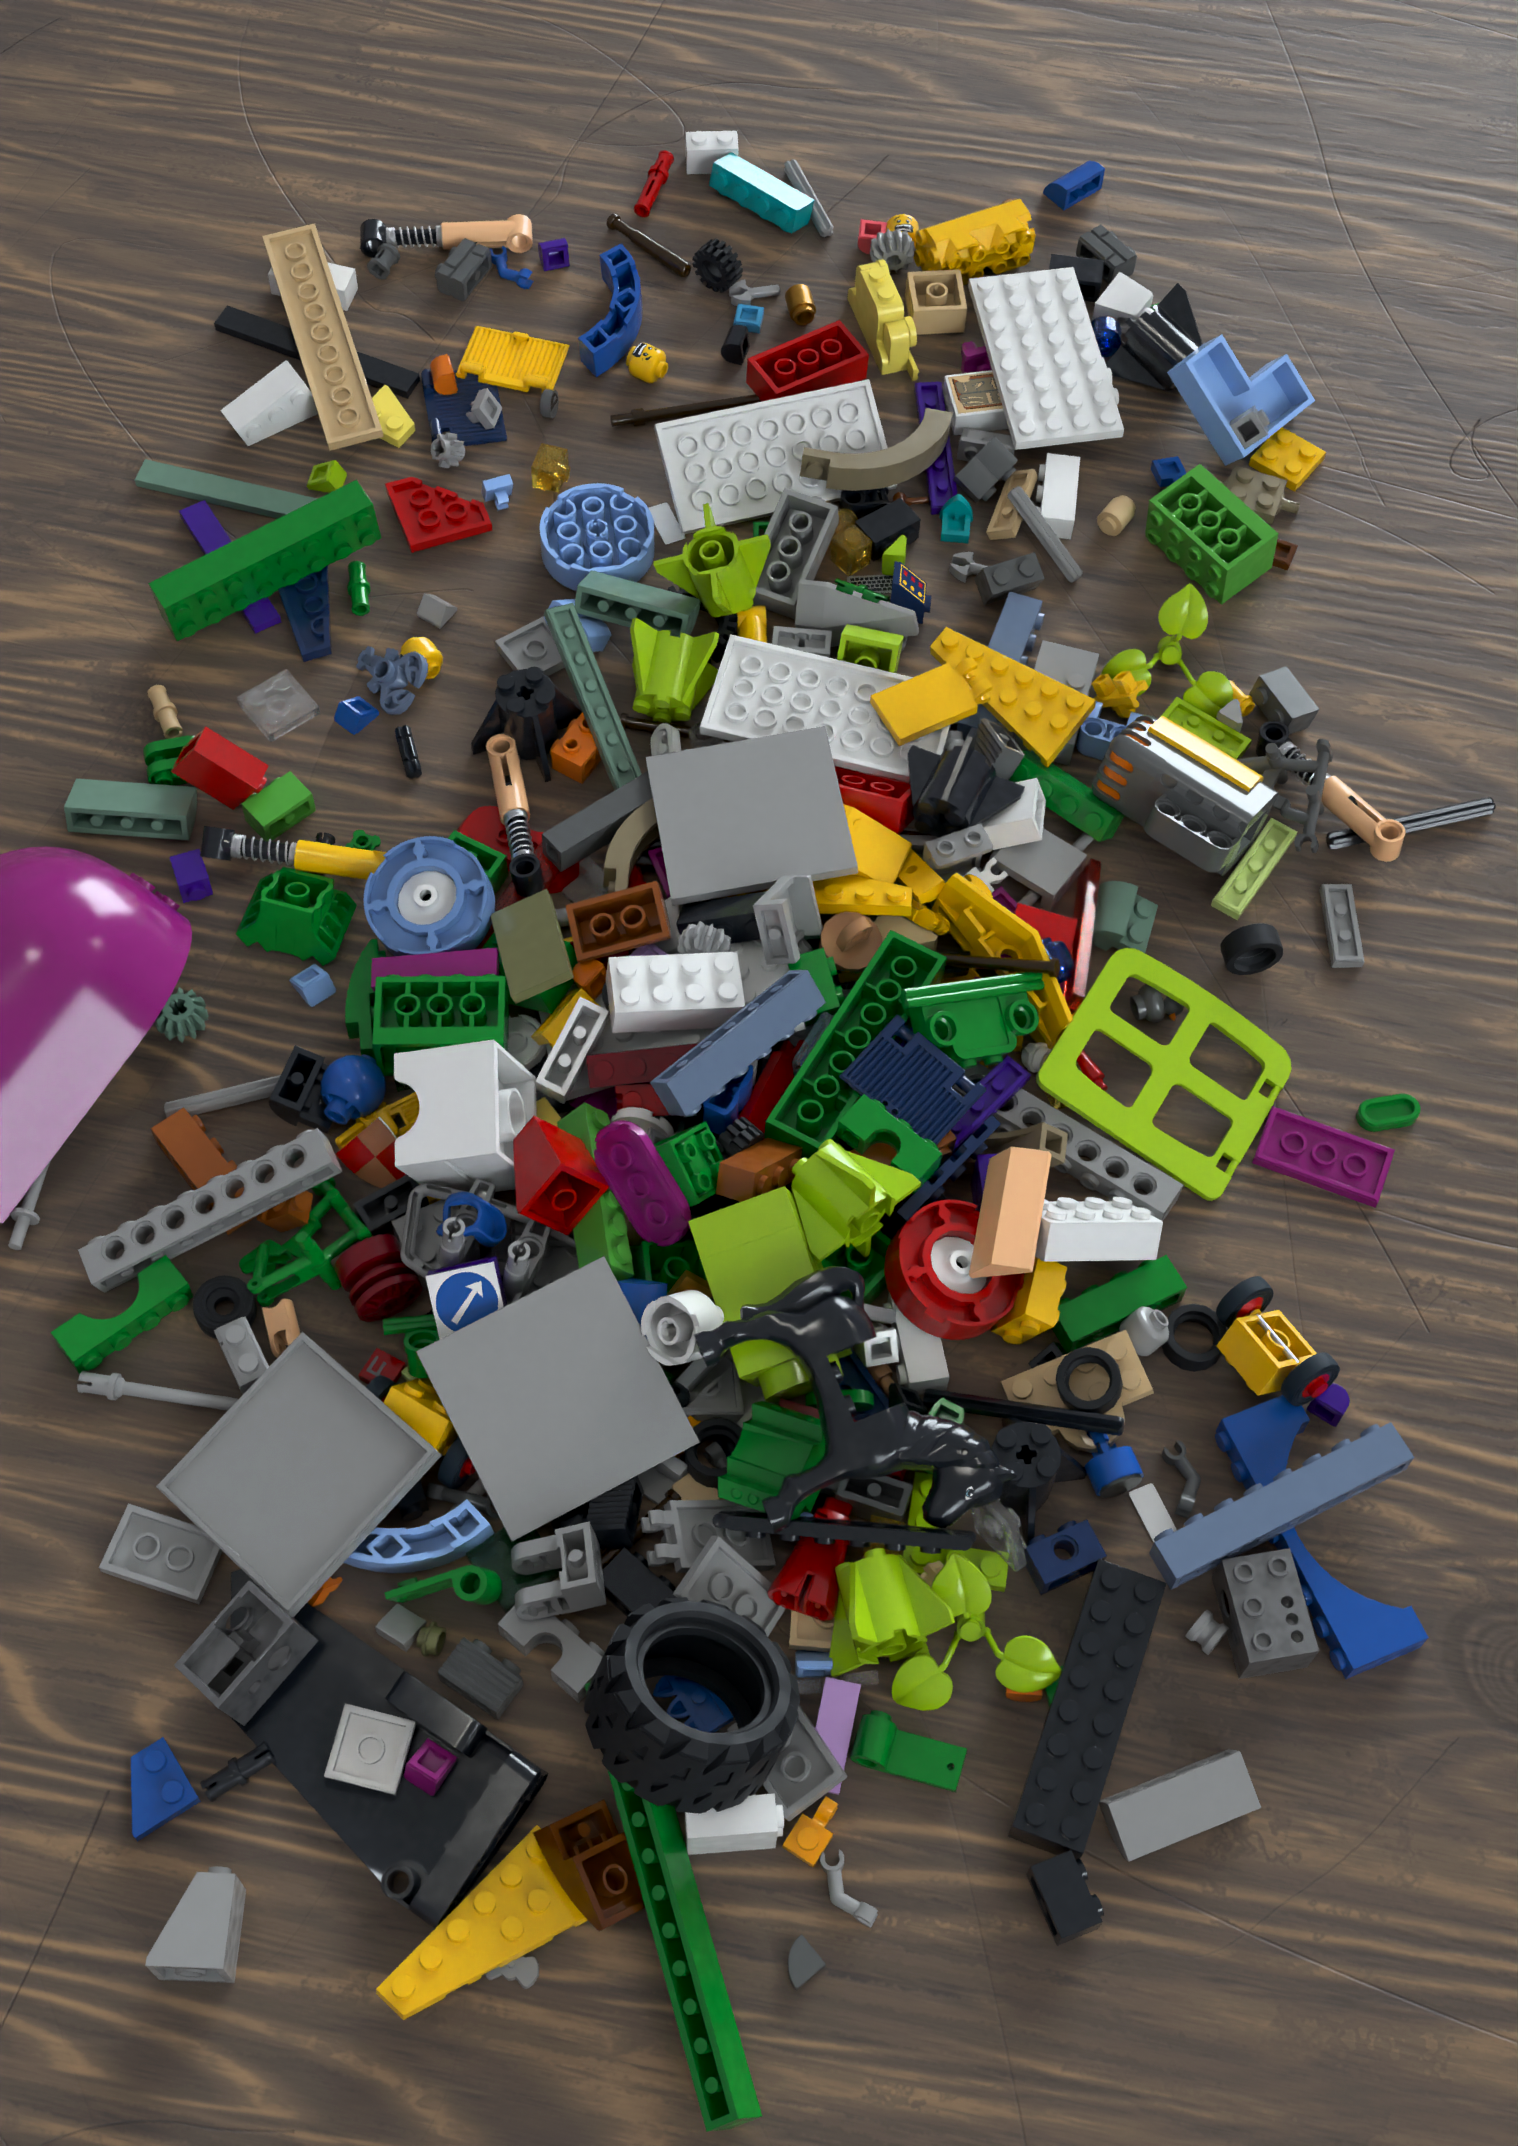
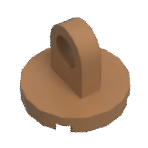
M843 912L834 915L825 923L820 934L819 949L824 947L827 958L833 956L837 970L841 971L842 969L849 971V973L857 974L865 970L882 944V935L878 926L869 917L857 912Z

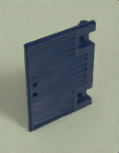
M428 369L422 371L421 381L432 442L437 439V434H442V432L446 431L457 434V440L464 441V446L507 441L502 410L495 428L487 430L480 422L472 423L466 416V413L472 412L470 404L472 401H475L478 391L488 388L501 405L497 386L478 382V375L467 373L465 379L457 378V370H455L457 393L442 395L434 389L431 371Z
M896 1015L839 1078L859 1095L865 1094L871 1100L876 1099L881 1103H886L883 1105L886 1107L887 1112L896 1119L905 1120L916 1134L923 1139L926 1138L933 1141L937 1145L987 1089L980 1082L973 1083L965 1076L966 1071L922 1034L919 1032L914 1034L905 1026L906 1021L899 1015ZM896 1035L903 1042H905L906 1045L902 1047L894 1039H892V1037ZM954 1085L966 1093L964 1098L952 1088Z

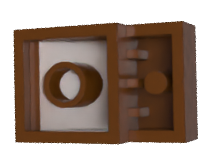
M604 1799L533 1832L543 1856L561 1887L578 1910L598 1931L645 1908L625 1832L618 1833Z

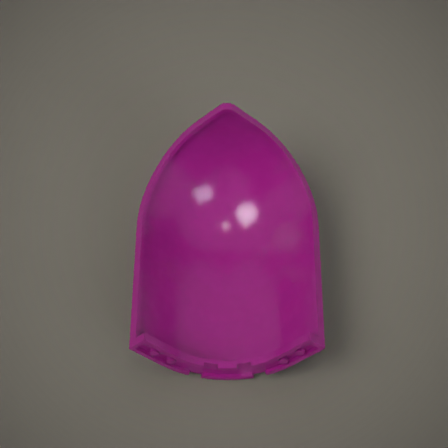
M30 847L0 854V1223L2 1224L151 1028L179 980L192 941L191 924L186 917L177 911L180 905L159 891L152 893L155 887L133 872L129 876L92 855L60 847Z

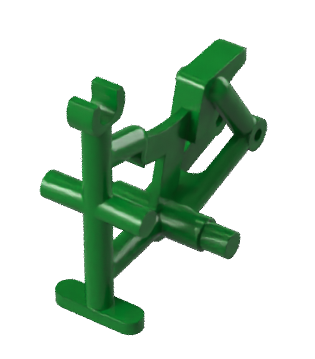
M334 1177L311 1188L315 1195H324V1197L310 1211L308 1224L304 1225L282 1246L268 1239L240 1260L239 1267L244 1274L253 1271V1277L249 1280L247 1288L252 1294H258L257 1301L262 1307L270 1306L276 1297L318 1275L323 1282L328 1284L330 1289H339L342 1284L331 1264V1260L357 1241L373 1237L369 1229L349 1207L338 1189L334 1188L336 1185ZM333 1207L350 1231L321 1250L311 1237L318 1229L322 1228L321 1218ZM293 1256L297 1258L296 1260L286 1264L287 1262L293 1259ZM277 1263L286 1264L283 1267L276 1270ZM290 1275H294V1276H292V1277H290V1278H288V1279L282 1281L281 1283H279V1284L273 1286V1284L279 1282L280 1280H282V1279H284V1278H286V1277H288V1276H290Z

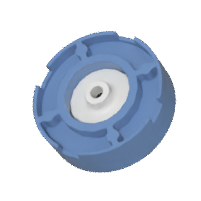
M424 836L402 842L383 855L385 860L379 865L374 874L370 873L367 879L363 901L365 915L371 929L394 956L463 951L474 950L479 946L492 924L491 914L495 912V895L487 874L471 852L455 844L453 840L436 836Z

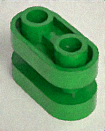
M188 735L154 741L144 747L143 755L145 764L148 766L146 772L149 784L176 786L188 783L172 773L171 770L182 748L195 736Z

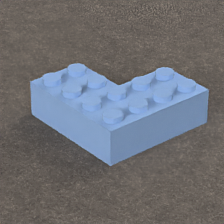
M1222 334L1201 345L1167 372L1225 466L1247 456L1315 401L1287 354L1267 363L1251 377H1248ZM1255 405L1258 411L1262 409L1270 421V424L1267 425L1269 431L1268 435L1244 449L1232 430L1230 421Z

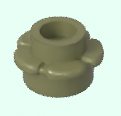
M432 1621L429 1627L423 1626L417 1638V1647L421 1648L423 1656H429V1654L439 1656L445 1643L446 1628L437 1626L435 1621Z

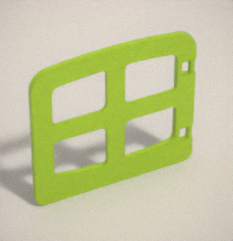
M1123 948L1117 950L1106 962L1074 1013L1073 1021L1062 1032L1037 1072L1036 1082L1042 1090L1203 1199L1213 1201L1223 1194L1232 1178L1231 1176L1243 1159L1279 1092L1287 1082L1292 1067L1291 1059L1286 1050L1233 1008L1190 979L1135 948ZM1133 977L1155 988L1188 1009L1186 1017L1168 1045L1157 1043L1111 1011L1110 1006L1127 978ZM1210 1024L1247 1051L1262 1066V1071L1245 1100L1240 1099L1210 1079L1190 1063L1192 1052ZM1094 1031H1100L1146 1062L1151 1068L1148 1080L1131 1107L1122 1105L1093 1083L1076 1066L1077 1058ZM1264 1082L1273 1087L1268 1097L1259 1093ZM1172 1086L1183 1087L1231 1121L1229 1129L1213 1156L1207 1157L1189 1148L1153 1125L1152 1120ZM1221 1156L1231 1161L1225 1172L1216 1167Z

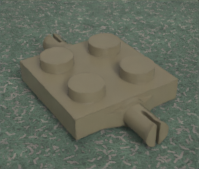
M1234 465L1230 477L1225 482L1219 480L1266 523L1273 524L1275 516L1280 510L1297 515L1300 503L1284 499V490L1287 484L1285 479Z

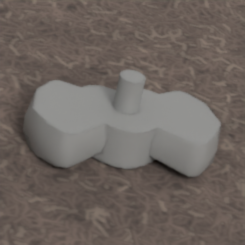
M521 1956L501 1968L498 1966L485 1973V1976L488 1980H493L503 1975L508 1981L516 1979L524 1989H528L534 1985L539 1977V1963L534 1956L526 1958Z

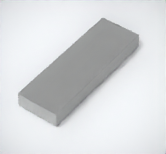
M1322 884L1319 891L1331 967H1362L1365 961L1352 884Z

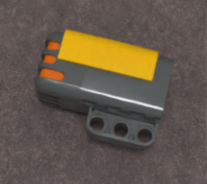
M1148 714L1137 717L1134 722L1130 723L1126 729L1113 738L1092 782V791L1098 799L1144 827V831L1150 837L1203 870L1216 872L1221 876L1225 875L1251 847L1279 792L1263 783V776L1164 716L1157 719Z

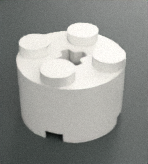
M686 1290L662 1296L648 1304L642 1315V1336L646 1335L650 1344L646 1348L655 1360L668 1366L701 1359L703 1357L694 1335L719 1327L724 1321V1314L722 1309L714 1305L709 1297L696 1290Z

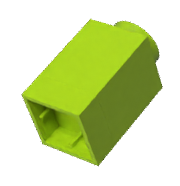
M785 1186L688 1221L715 1305L719 1306L723 1311V1323L725 1321L740 1320V1308L743 1305L767 1303L781 1294L794 1281L823 1269L822 1263H818L810 1253L793 1194ZM754 1340L730 1348L739 1378L756 1387L760 1386L766 1402H778L780 1398L787 1400L813 1391L809 1378L798 1358L783 1345L774 1341ZM851 1348L827 1357L830 1363L836 1361L842 1377L844 1374L839 1358L852 1354Z

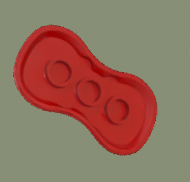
M482 806L477 808L463 820L457 832L507 855L508 871H510V847L508 845L505 825L500 820L498 807ZM530 829L531 841L533 842L532 847L534 848V854L540 862L544 878L543 890L547 889L550 894L562 892L577 879L583 868L584 859L560 872L542 853L543 832Z

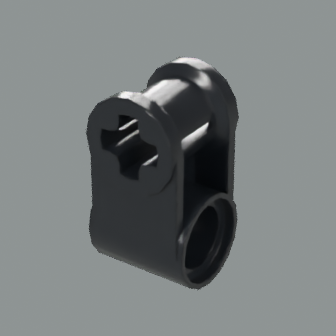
M888 487L858 491L842 490L838 508L840 520L848 524H854L855 521L891 503L887 496L889 493Z

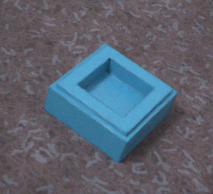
M738 304L733 326L743 325L747 327L748 332L760 334L764 307Z

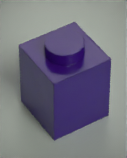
M200 849L169 857L183 903L198 901L206 896L213 895L203 858L200 856Z

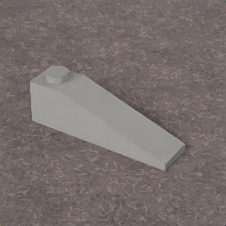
M800 579L798 583L795 627L832 631L831 647L839 646L841 633L846 624L903 635L904 637L916 636L919 633L916 613L913 610L883 600L874 603L863 599L862 593L853 591V594L850 595L836 590L837 585L829 582Z

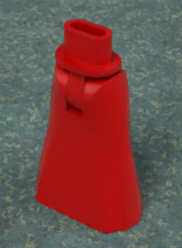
M827 1497L823 1508L817 1509L813 1517L850 1520L849 1516L852 1506L844 1501ZM801 1536V1540L797 1542L784 1566L767 1591L768 1597L776 1605L821 1621L832 1620L835 1617L839 1596L835 1568L844 1563L849 1540L836 1539L835 1544H818L814 1542V1537Z

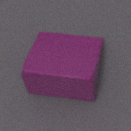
M427 1738L407 1762L404 1778L430 1796H434L458 1757Z

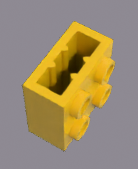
M1035 1256L1033 1272L1025 1273L1023 1288L1018 1291L1016 1301L1013 1304L1014 1307L992 1327L991 1332L1002 1336L1003 1340L1008 1343L1020 1345L1053 1328L1060 1316L1058 1306L1060 1297L1066 1289L1067 1283L1064 1279L1067 1267L1058 1262H1044Z

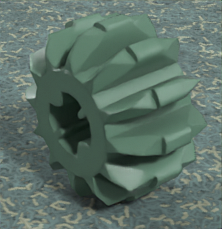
M179 987L176 994L170 995L155 1020L158 1032L160 1034L165 1033L169 1041L177 1036L178 1040L183 1043L185 1036L188 1035L196 1039V1030L205 1031L206 1025L204 1021H207L209 1017L208 1011L205 1009L204 999L201 996L197 997L192 989L184 994L183 990Z

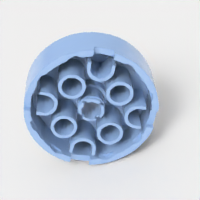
M584 484L562 492L549 508H545L540 520L541 555L545 568L556 581L577 591V585L591 570L634 582L639 581L649 570L654 558V520L649 508L638 496L634 498L625 493L624 488L610 484Z

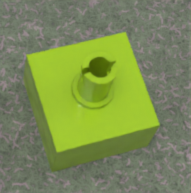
M846 624L841 633L837 660L897 674L904 636Z

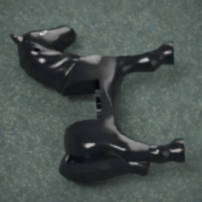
M829 1266L794 1281L781 1294L767 1303L743 1305L740 1308V1320L725 1321L711 1331H702L695 1334L694 1337L706 1366L709 1367L719 1363L728 1348L747 1341H774L786 1347L798 1358L809 1378L816 1398L820 1424L825 1438V1453L823 1458L813 1467L785 1476L776 1496H769L761 1500L774 1534L789 1527L796 1506L803 1499L818 1490L848 1478L863 1480L883 1477L904 1469L933 1472L932 1487L922 1506L923 1519L933 1527L942 1529L950 1527L971 1508L981 1507L998 1500L1002 1494L1004 1481L1015 1479L1017 1473L1000 1465V1461L991 1450L988 1440L978 1435L968 1425L958 1424L952 1420L941 1419L932 1415H920L917 1411H909L905 1403L898 1404L854 1422L852 1417L857 1414L851 1396L849 1394L843 1396L839 1384L843 1381L840 1369L836 1361L830 1363L827 1357L877 1337L868 1314L864 1310V1279L860 1273L846 1267ZM844 1291H849L852 1295V1299L850 1297L842 1296L840 1294Z

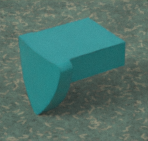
M957 494L949 499L940 511L939 518L942 520L940 541L968 544L973 511L969 502L961 494Z

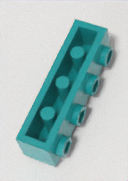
M732 152L713 162L709 186L717 190L721 195L733 199L740 206L752 210L762 219L769 220L779 226L781 230L791 234L809 223L814 199Z

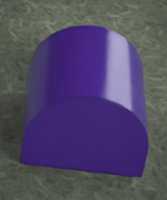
M565 238L538 243L539 258L544 272L570 266L568 243Z
M1332 1383L1327 1390L1309 1403L1307 1411L1336 1427L1349 1406V1395L1343 1387Z

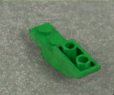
M377 939L369 941L354 967L348 986L345 1006V1024L349 1039L359 1038L361 1055L365 1054L374 1059L372 1039L375 992L371 988L372 958L386 957V951L379 950Z

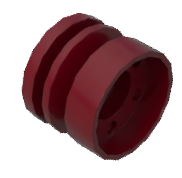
M384 1234L364 1239L346 1250L335 1263L334 1270L344 1290L350 1293L348 1298L354 1306L359 1319L362 1321L374 1322L389 1318L406 1309L421 1294L423 1287L418 1277L401 1260V1245L396 1236Z

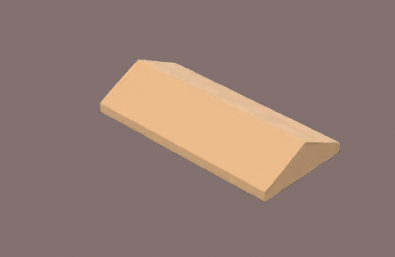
M1011 1146L989 1158L969 1270L971 1278L1033 1272L1052 1156L1049 1151Z

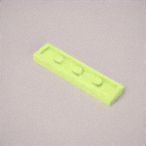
M1271 818L1216 894L1211 906L1238 920L1295 839L1297 831Z

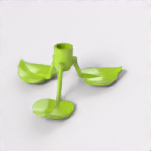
M1189 583L1169 597L1159 610L1158 621L1164 632L1173 636H1166L1159 641L1157 646L1158 653L1153 655L1152 660L1146 664L1145 654L1141 650L1127 649L1115 655L1105 665L1101 674H1109L1111 679H1113L1122 671L1130 670L1135 681L1145 680L1147 685L1150 686L1152 677L1148 669L1152 668L1158 660L1167 665L1177 663L1188 681L1193 685L1184 692L1183 700L1216 719L1218 711L1233 700V690L1230 681L1222 673L1208 671L1201 674L1196 682L1181 659L1182 649L1179 641L1182 635L1189 639H1196L1205 631L1208 624V611L1205 601L1200 592ZM1146 690L1140 691L1137 696L1143 694Z
M952 1552L945 1565L935 1576L931 1588L951 1608L953 1616H957V1630L954 1632L953 1640L943 1662L939 1666L934 1658L928 1654H918L907 1659L900 1666L894 1677L892 1698L899 1705L922 1711L935 1710L945 1705L951 1698L953 1682L950 1676L943 1671L948 1667L961 1639L973 1642L979 1640L982 1636L986 1638L995 1656L1001 1659L995 1669L996 1678L1002 1685L1012 1691L1026 1693L1046 1688L1060 1677L1062 1669L1057 1664L1048 1646L1032 1636L1023 1635L1015 1637L1007 1642L1004 1653L1000 1651L991 1635V1629L985 1627V1611L989 1608L992 1599L991 1587L982 1572L972 1562L960 1554Z

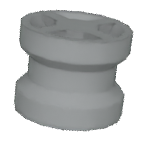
M1207 1609L1193 1624L1185 1637L1190 1641H1197L1201 1645L1202 1651L1209 1655L1230 1628L1224 1623L1219 1624L1213 1619V1614Z

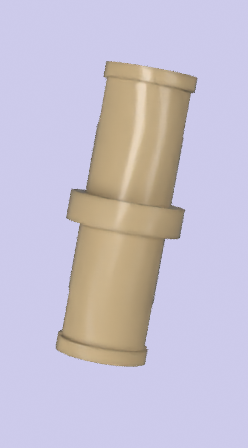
M163 685L152 686L148 690V697L154 707V718L157 722H160L165 738L181 737L183 729L177 719L178 712L176 706L170 702L166 688Z

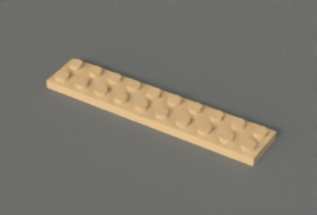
M315 223L262 236L329 451L384 437Z

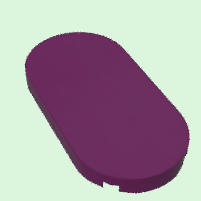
M624 1120L615 1121L603 1127L595 1138V1142L597 1141L596 1149L594 1150L595 1163L636 1232L649 1243L652 1241L658 1243L657 1246H670L681 1240L690 1228L688 1223L691 1220L690 1207L686 1197L649 1136L638 1125Z

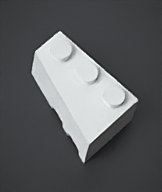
M287 360L220 410L247 446L318 414L311 391Z

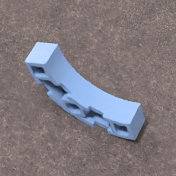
M466 1499L447 1514L430 1521V1524L410 1529L376 1527L344 1563L374 1572L410 1573L448 1564L469 1554L483 1545L495 1533L490 1523Z

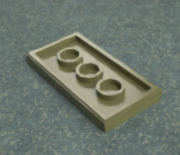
M547 889L491 914L510 995L515 1004L574 978L552 897Z

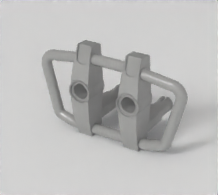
M477 1178L469 1191L470 1193L477 1195L498 1208L505 1217L527 1224L521 1237L508 1247V1260L504 1270L503 1287L507 1305L526 1296L536 1275L542 1269L543 1258L550 1237L552 1236L576 1249L574 1232L571 1231L567 1236L519 1214L516 1206L493 1198L496 1188L495 1184ZM424 1183L416 1186L409 1195L400 1256L402 1262L407 1267L426 1278L425 1276L429 1270L468 1262L473 1252L478 1248L479 1242L474 1236L464 1237L465 1227L473 1225L478 1214L473 1206L462 1205L457 1215L446 1219L443 1223V1237L440 1243L436 1267L427 1264L414 1255L422 1199L429 1196L446 1200L453 1193L466 1191ZM530 1254L534 1255L535 1258L529 1259Z

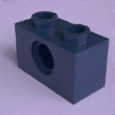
M1087 1519L1080 1523H1076L1075 1520L1067 1522L1057 1529L1058 1533L1046 1537L1044 1534L1038 1535L1026 1543L1027 1547H1025L1021 1559L1040 1595L1093 1572L1098 1559L1106 1560L1107 1555ZM1064 1549L1070 1554L1071 1558L1062 1560L1055 1555L1054 1550Z

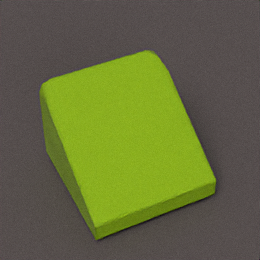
M336 460L314 465L306 487L309 490L330 493L344 485L347 473Z
M901 535L883 553V575L893 576L895 561L905 565L907 544L905 535Z

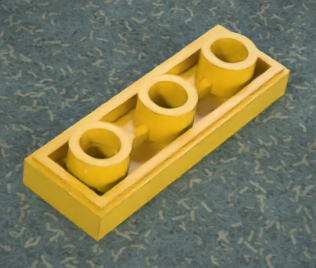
M910 849L896 880L903 886L912 887L913 897L923 905L926 902H932L937 899L945 885V881L920 856Z

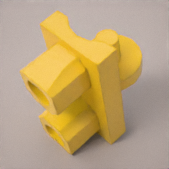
M1130 670L1122 671L1113 679H1111L1109 674H1101L1092 682V686L1097 694L1094 699L1103 703L1102 708L1112 707V710L1116 711L1117 715L1121 718H1129L1131 711L1135 712L1136 708L1139 707V702L1136 700L1138 693L1149 688L1145 680L1135 681Z

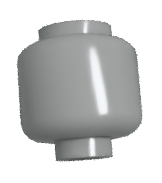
M1142 1306L1120 1323L1119 1332L1126 1330L1137 1355L1147 1357L1169 1339V1322L1160 1310H1153L1150 1307Z

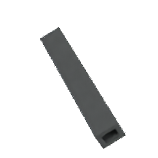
M648 771L542 833V853L562 872L611 843L622 823L637 808L653 798Z

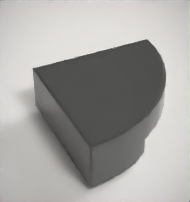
M802 1934L793 1943L788 1957L789 1979L796 1991L826 1965Z

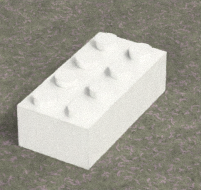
M737 952L608 957L606 986L612 1033L718 1028L745 1007Z
M1059 1197L1057 1201L1044 1199L1035 1256L1044 1262L1156 1260L1163 1221L1152 1216L1150 1210L1132 1205V1200L1123 1197H1114L1112 1201H1104L1095 1197H1086L1085 1201H1076L1066 1197Z

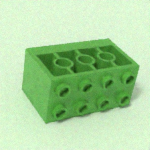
M1201 464L1149 500L1145 530L1148 541L1153 545H1157L1171 562L1178 564L1184 570L1188 578L1195 580L1204 588L1209 597L1215 598L1221 605L1272 568L1278 533Z

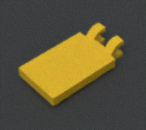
M971 656L961 661L954 669H952L949 663H946L871 695L870 703L898 746H901L976 714L978 710L977 704L990 701L991 697L988 692L992 690L993 686L985 678L970 688L967 682L976 678L972 670L977 669L978 666Z

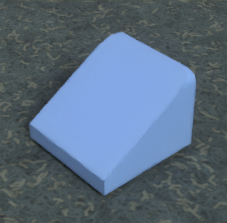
M316 964L311 965L289 980L296 991L311 1007H314L336 992L329 974Z
M796 1651L795 1676L797 1678H826L831 1676L830 1671L833 1667V1660L829 1657L830 1652Z

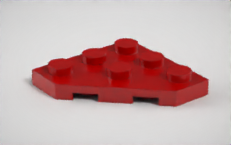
M408 477L385 484L387 495L411 553L492 531V523L483 502L474 499L471 502L459 498L456 492L439 486L436 488L422 484V480L415 477Z

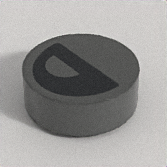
M545 389L541 395L540 413L543 417L554 418L556 416L559 404L558 392L556 390Z

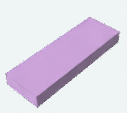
M826 1677L815 1729L844 1770L861 1684ZM841 1783L828 1793L839 1795Z

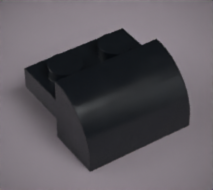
M295 1045L269 1099V1106L277 1116L294 1126H297L298 1122L314 1129L318 1128L321 1132L328 1134L333 1121L324 1113L327 1105L321 1095V1080L329 1065L324 1063L325 1057Z

